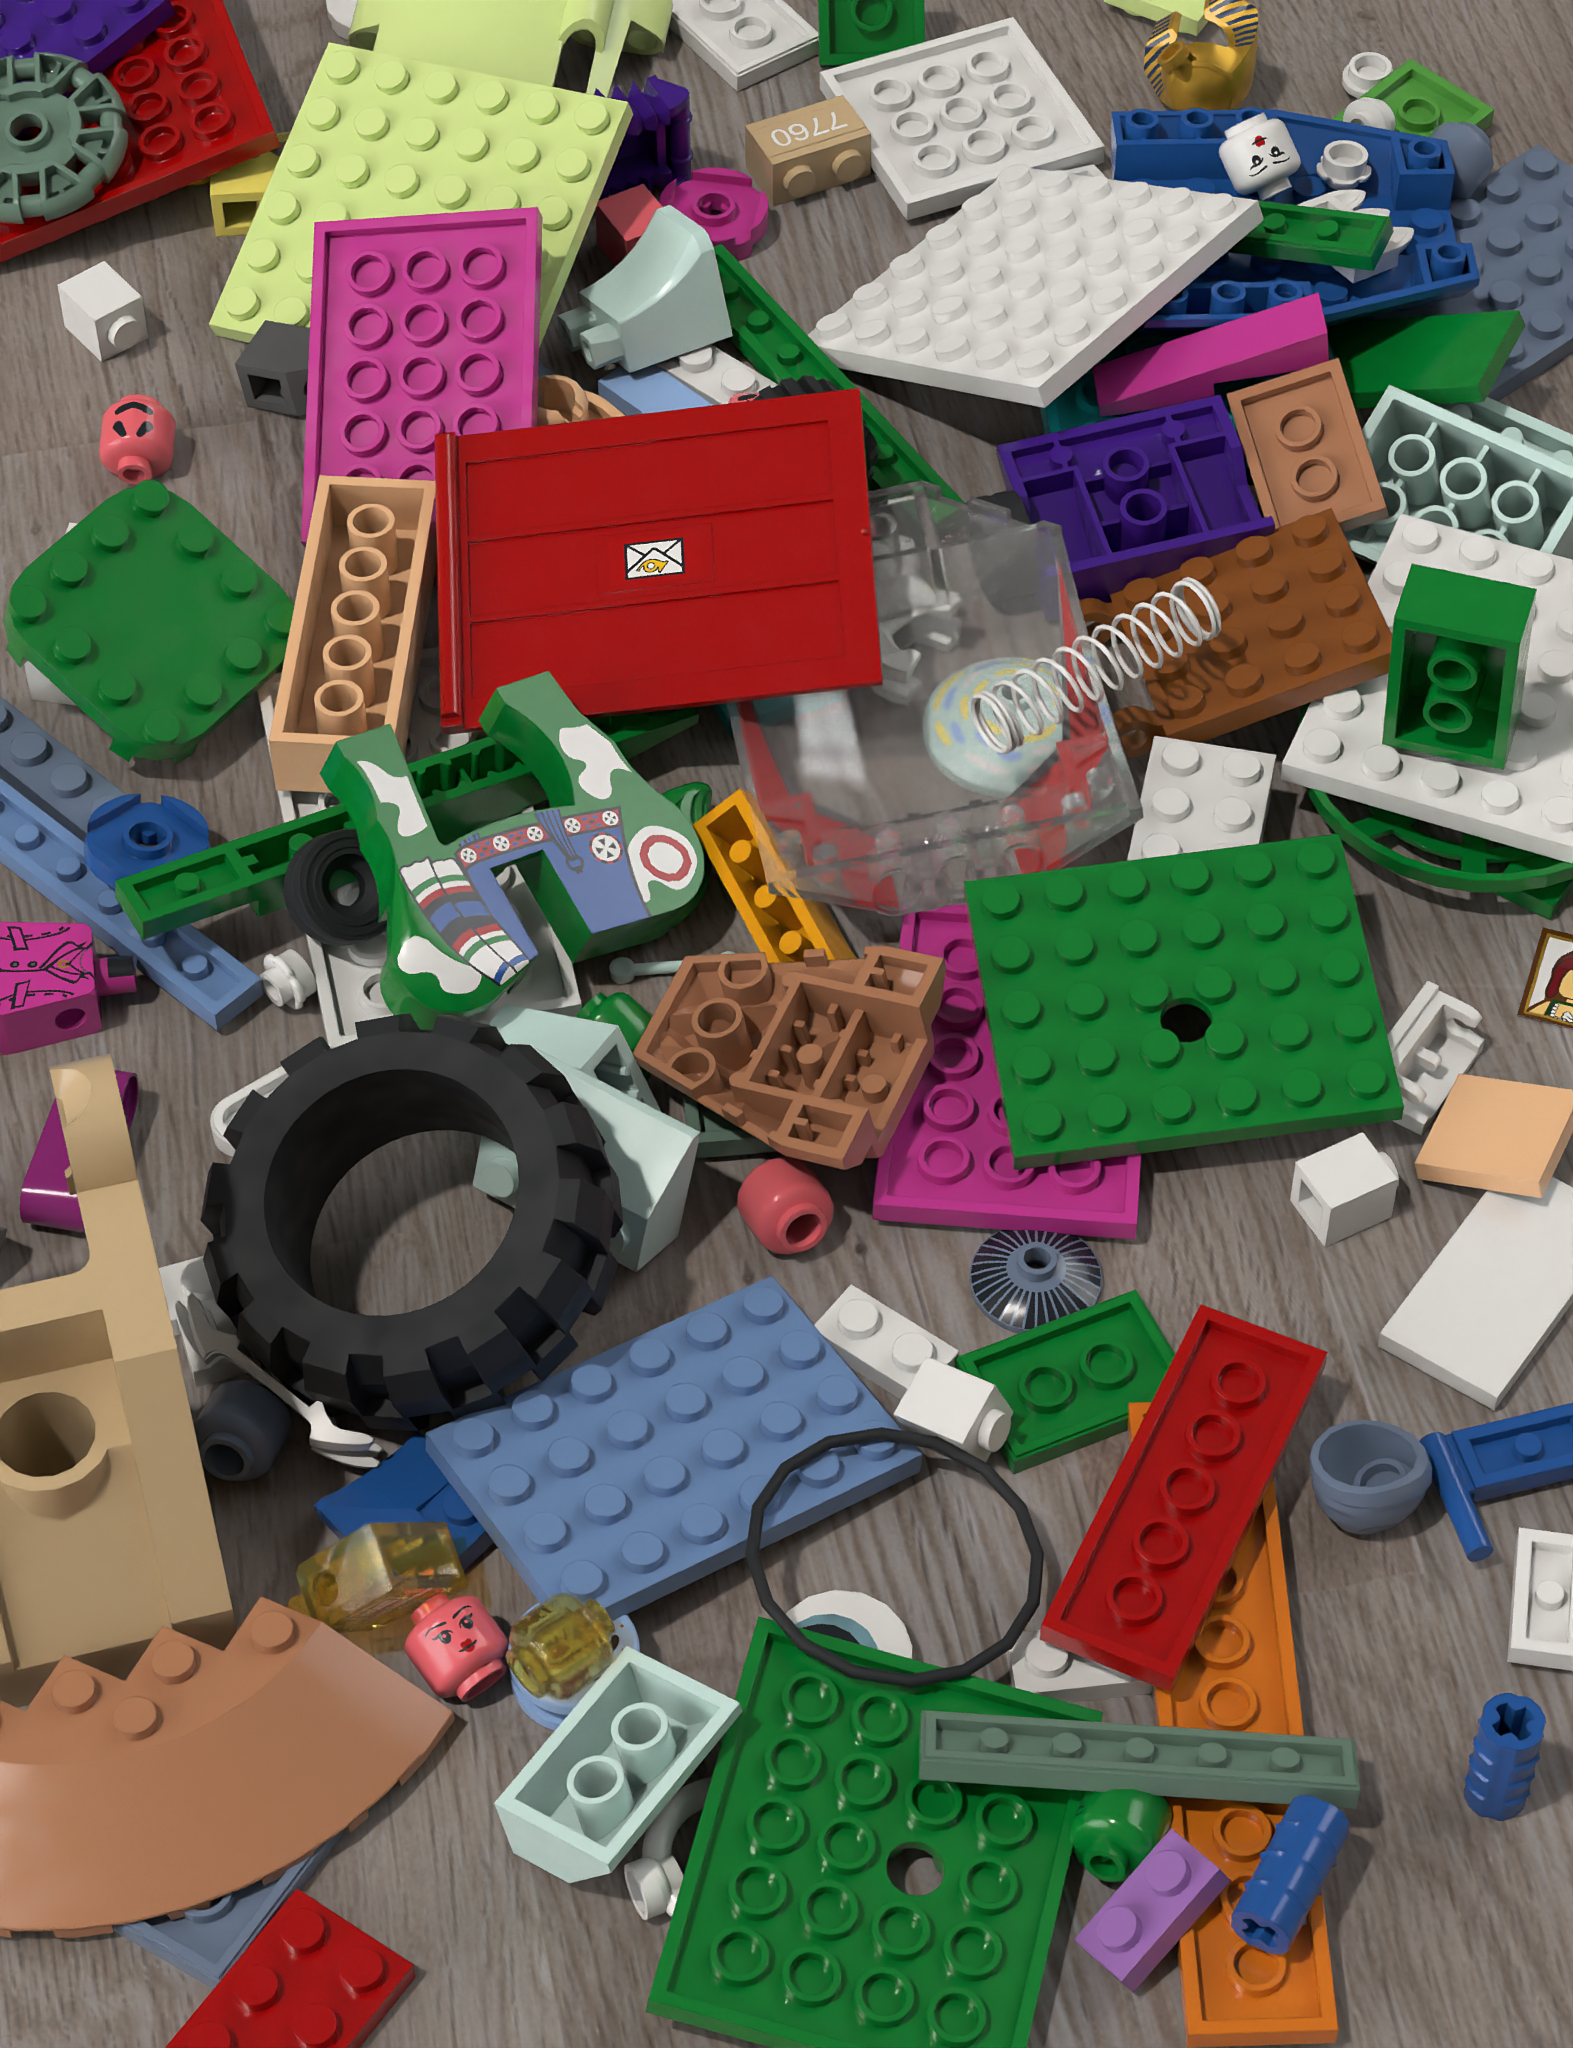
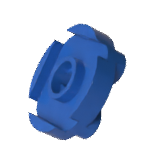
M141 794L120 796L104 803L91 814L84 844L85 864L98 879L115 888V880L209 849L208 824L202 814L193 806L174 797L161 795V804L152 802L141 803ZM136 842H139V843L145 844V845H156V844H159V845L153 846V847H144V846L137 845Z

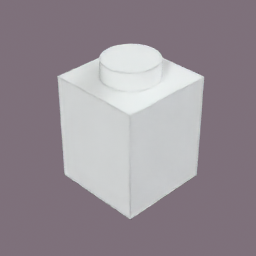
M105 261L58 284L65 327L101 362L148 338L142 296Z
M1362 1132L1296 1161L1290 1201L1322 1245L1327 1247L1391 1218L1396 1190L1399 1185V1176L1391 1158L1384 1152L1378 1153Z
M926 1356L895 1410L894 1416L905 1431L937 1436L986 1462L991 1452L999 1450L1006 1441L1010 1431L1011 1416L1014 1412L994 1384Z

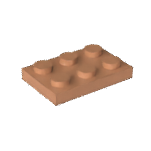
M1339 358L1226 394L1264 518L1272 516L1275 529L1295 522L1301 517L1314 515L1332 508L1343 532L1389 518Z

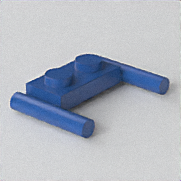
M1573 1403L1452 1431L1451 1434L1447 1435L1441 1432H1433L1424 1436L1419 1441L1428 1453L1432 1465V1478L1469 1561H1481L1489 1557L1494 1551L1473 1502L1573 1478Z

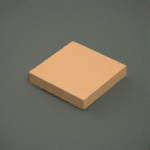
M1458 1074L1415 1161L1418 1179L1542 1198L1573 1133V1090Z

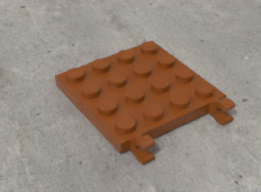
M1332 508L1314 515L1301 517L1295 522L1276 528L1274 534L1269 536L1247 537L1240 541L1236 548L1210 558H1191L1184 562L1180 569L1154 579L1146 577L1135 579L1128 583L1124 590L1111 594L1112 602L1105 603L1095 598H1086L1077 601L1070 607L1077 626L1095 621L1091 625L1078 629L1080 636L1092 637L1096 626L1102 624L1112 626L1116 615L1122 613L1131 615L1136 604L1142 602L1151 604V600L1156 593L1162 591L1170 593L1176 582L1189 577L1199 581L1208 589L1219 608L1221 631L1218 637L1209 641L1203 640L1201 646L1194 647L1181 636L1183 653L1179 658L1168 654L1160 645L1164 661L1162 668L1159 669L1148 665L1141 657L1144 667L1142 679L1155 710H1146L1140 706H1128L1113 714L1120 735L1137 730L1134 733L1121 737L1128 758L1139 757L1148 753L1152 748L1154 736L1201 743L1389 673L1392 633ZM1184 586V597L1187 606L1198 619L1200 626L1210 633L1212 624L1203 601L1190 587ZM1163 597L1158 599L1155 606L1162 610L1174 624L1170 611V598ZM1140 609L1136 614V618L1142 621L1155 636L1151 625L1150 609ZM1176 609L1178 619L1184 631L1193 641H1197L1198 637L1189 631ZM1155 612L1156 622L1163 639L1172 651L1178 652V645L1173 632L1167 623ZM1120 620L1116 625V629L1124 633L1136 648L1131 633V620ZM1136 624L1137 635L1143 649L1153 662L1158 663V654L1152 641L1141 627ZM1100 631L1096 640L1102 644L1106 643L1111 639V631ZM1083 641L1085 649H1091V642Z

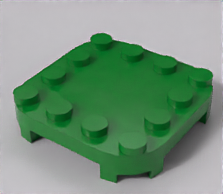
M144 480L134 488H126L107 498L23 570L11 587L5 605L3 623L8 639L6 650L18 666L21 667L29 661L113 738L109 748L110 751L130 762L132 756L152 761L173 759L176 765L193 755L198 744L276 673L282 671L295 605L274 579L192 504L172 491H168L162 483L155 480Z

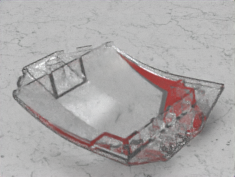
M925 481L869 491L881 657L900 651H916L920 653L909 673L902 674L889 671L882 665V686L727 703L769 894L871 910L887 916H902L921 911H932L941 907L965 903L964 881L1061 869L1144 818L1143 808L1105 691L1101 702H1096L1087 696L1075 676L1071 653H1060L1056 662L1062 665L1078 684L1084 699L1082 713L1072 711L1063 702L1053 681L1051 664L1044 663L1039 665L1037 674L1050 684L1059 697L1064 711L1063 723L1056 724L1043 713L1033 691L1031 675L1024 674L1019 676L1017 685L1024 689L1038 707L1044 723L1043 734L1035 735L1023 724L1013 702L1011 687L1004 685L999 687L996 696L1002 699L1017 717L1023 730V744L1020 747L1016 746L1015 750L1010 751L1008 754H1001L993 750L980 735L971 714V699L974 694L982 690L992 693V689L997 681L1007 680L1012 682V678L1017 670L1024 668L1032 671V667L1037 659L1042 657L1052 659L1057 648L1062 646L1072 648L1075 639L1082 635L1088 636L1077 595L1061 525L1045 520L1029 525L1012 519L1010 509L971 497L967 504L943 497L940 486ZM1089 641L1080 642L1076 651L1081 653L1093 665L1100 677L1092 657L1091 643ZM1077 658L1081 676L1087 687L1095 696H1099L1094 677L1082 661ZM1057 669L1059 681L1067 698L1075 707H1079L1078 698L1073 687ZM1037 680L1038 689L1046 707L1058 719V709L1046 688ZM1017 691L1018 700L1026 718L1035 729L1039 730L1038 721L1033 710ZM981 699V708L989 728L996 738L1007 746V739L996 722L992 707L985 700ZM771 842H772V844H773V846H774V849H775L777 855H776L775 852L772 850Z

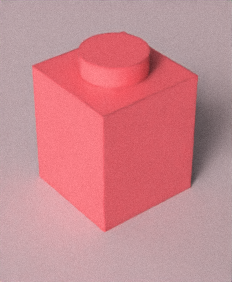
M644 184L599 200L595 208L597 244L614 266H617L638 242L655 210L662 208L661 204Z

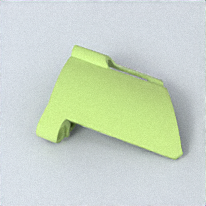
M357 0L347 41L350 47L352 44L355 48L554 87L563 46L567 39L571 37L580 44L596 47L586 94L594 95L597 88L607 98L621 51L641 55H653L661 51L662 53L664 52L673 2L672 0Z

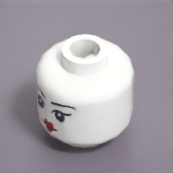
M1261 113L1224 131L1227 140L1220 146L1219 156L1234 189L1238 193L1248 195L1257 192L1261 201L1292 187L1288 176L1299 169L1301 160L1283 121L1279 119L1267 120L1265 113Z

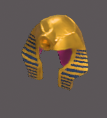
M1205 0V20L1217 24L1224 30L1229 44L1227 47L1211 42L1185 44L1182 40L1176 41L1182 16L1177 11L1155 23L1154 31L1145 47L1144 71L1157 96L1164 104L1175 111L1190 108L1236 110L1244 102L1252 86L1256 64L1258 11L1254 4L1244 0Z

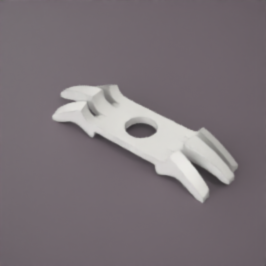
M192 1292L187 1299V1308L179 1300L177 1301L175 1309L180 1326L193 1350L207 1366L210 1364L211 1367L228 1362L234 1363L259 1383L273 1391L285 1404L311 1424L309 1441L310 1446H312L311 1449L315 1453L337 1463L356 1468L373 1469L381 1464L373 1457L381 1455L384 1449L374 1443L375 1439L364 1433L340 1429L335 1418L327 1415L322 1402L316 1401L308 1407L249 1359L252 1353L241 1343L237 1335L218 1330L211 1311L204 1304H201L200 1300Z

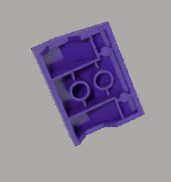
M1221 395L996 446V454L1006 490H1014L1018 493L1026 508L1032 526L1039 561V587L1035 595L1046 622L1061 619L1058 560L1070 607L1077 601L1086 598H1095L1102 602L1110 603L1112 602L1111 594L1124 590L1125 586L1135 579L1144 577L1154 579L1180 569L1181 565L1191 558H1210L1236 548L1238 543L1247 537H1266L1275 532V523L1272 516L1261 517L1247 484L1242 445Z

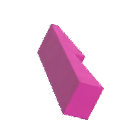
M1319 292L1093 366V379L1100 417L1158 409L1214 396V383L1299 371L1329 361L1328 333Z

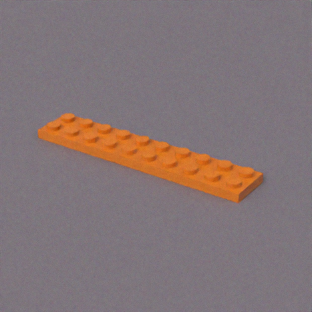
M1151 1402L1128 1403L1130 1445ZM1274 1477L1172 1693L1152 1685L1156 1726L1304 1736ZM1164 1796L1173 1813L1169 1830L1172 1828L1231 1880L1177 1942L1186 2047L1336 2043L1339 2028L1322 1887V1895L1316 1897L1306 1916V1925L1301 1926L1289 1951L1286 1953L1271 1954L1251 1946L1240 1938L1231 1927V1915L1245 1891V1882L1250 1881L1260 1862V1853L1266 1851L1276 1832L1275 1824L1282 1821L1290 1804Z

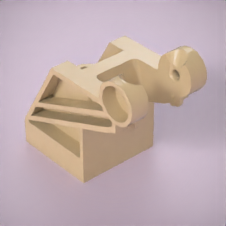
M110 1054L49 1067L70 1166L65 1170V1176L70 1196L77 1194L90 1252L89 1260L85 1267L75 1273L0 1290V1700L15 1707L30 1705L64 1655L125 1681L162 1626L222 1651L226 1649L237 1632L178 1349Z

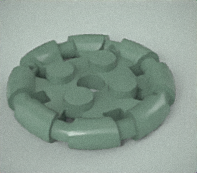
M34 52V57L15 59L14 55L0 58V222L25 224L26 218L44 216L46 221H50L70 214L94 199V190L102 182L109 184L118 172L128 144V133L123 129V124L127 121L126 109L119 93L102 73L93 74L88 71V65L85 62L70 56L49 52ZM35 80V82L20 83L21 81ZM66 91L74 92L69 99L63 96ZM96 123L100 127L85 129L84 124ZM39 127L42 129L41 133L32 140L19 141L15 139L24 128ZM77 160L86 165L78 175L75 173L78 168ZM40 185L39 194L22 195V186Z

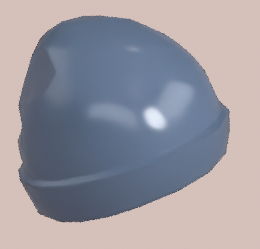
M1352 1420L1329 1427L1314 1442L1311 1450L1309 1468L1316 1502L1329 1518L1349 1533L1359 1535L1373 1534L1398 1525L1416 1510L1427 1488L1432 1484V1465L1425 1447L1413 1434L1388 1423L1372 1420Z

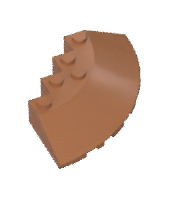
M261 1596L224 1651L162 1626L125 1681L64 1655L26 1711L0 1700V1937L13 1938L14 1931H54L56 1938H78L114 1933V1925L133 1923L161 1915H166L172 1921L185 1917L184 1912L191 1909H210L213 1899L243 1889L259 1880L265 1886L281 1878L287 1869L299 1864L309 1856H314V1849L345 1828L351 1833L368 1819V1809L385 1796L395 1784L402 1787L426 1761L454 1722V1712L325 1623Z

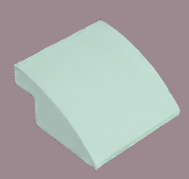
M1388 386L1363 427L1362 433L1389 518L1343 532L1355 557L1376 566L1400 514H1405L1573 560L1572 434L1489 397H1486L1484 402L1434 405L1394 386Z

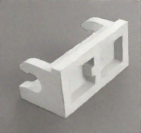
M1430 981L1426 982L1387 1035L1404 1104L1402 1119L1394 1120L1393 1122L1421 1136L1444 1105L1458 1074H1466L1482 1052L1485 1040L1470 1029L1462 1028L1454 1021V1019H1458L1465 1025L1475 1028L1482 1019L1480 1013L1470 1005L1439 991V986Z

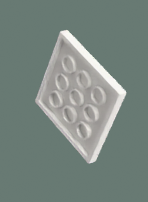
M1014 17L820 72V90L826 99L844 95L870 131L871 167L907 221L962 205L967 199L980 194L997 181V176L1001 171L1014 165H1026L1028 168L1048 171H1064L1104 163L1105 145Z

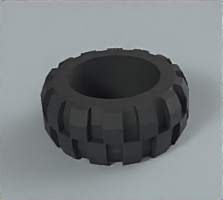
M407 1013L355 1022L358 1039L333 1049L330 1048L323 1037L319 1036L280 1062L289 1076L267 1098L252 1089L223 1135L236 1150L231 1163L213 1162L208 1172L200 1221L213 1234V1241L207 1243L203 1262L216 1304L230 1318L237 1329V1338L263 1367H266L280 1380L287 1390L310 1405L316 1401L322 1402L327 1415L330 1417L353 1413L359 1415L369 1428L420 1431L429 1426L430 1414L450 1411L453 1417L457 1419L466 1414L506 1405L504 1400L506 1395L502 1388L530 1370L543 1382L579 1346L569 1331L581 1312L595 1316L602 1310L618 1266V1262L609 1250L610 1238H615L623 1226L619 1177L607 1158L604 1149L606 1141L586 1107H583L566 1077L531 1045L506 1044L495 1026L453 1015H439L436 1017L432 1030H421L412 1015ZM454 1130L484 1136L500 1143L516 1154L519 1180L518 1195L509 1229L491 1260L465 1286L430 1306L403 1314L386 1316L363 1315L343 1311L327 1305L316 1298L311 1277L310 1254L317 1220L325 1202L338 1182L364 1157L394 1140L420 1132Z

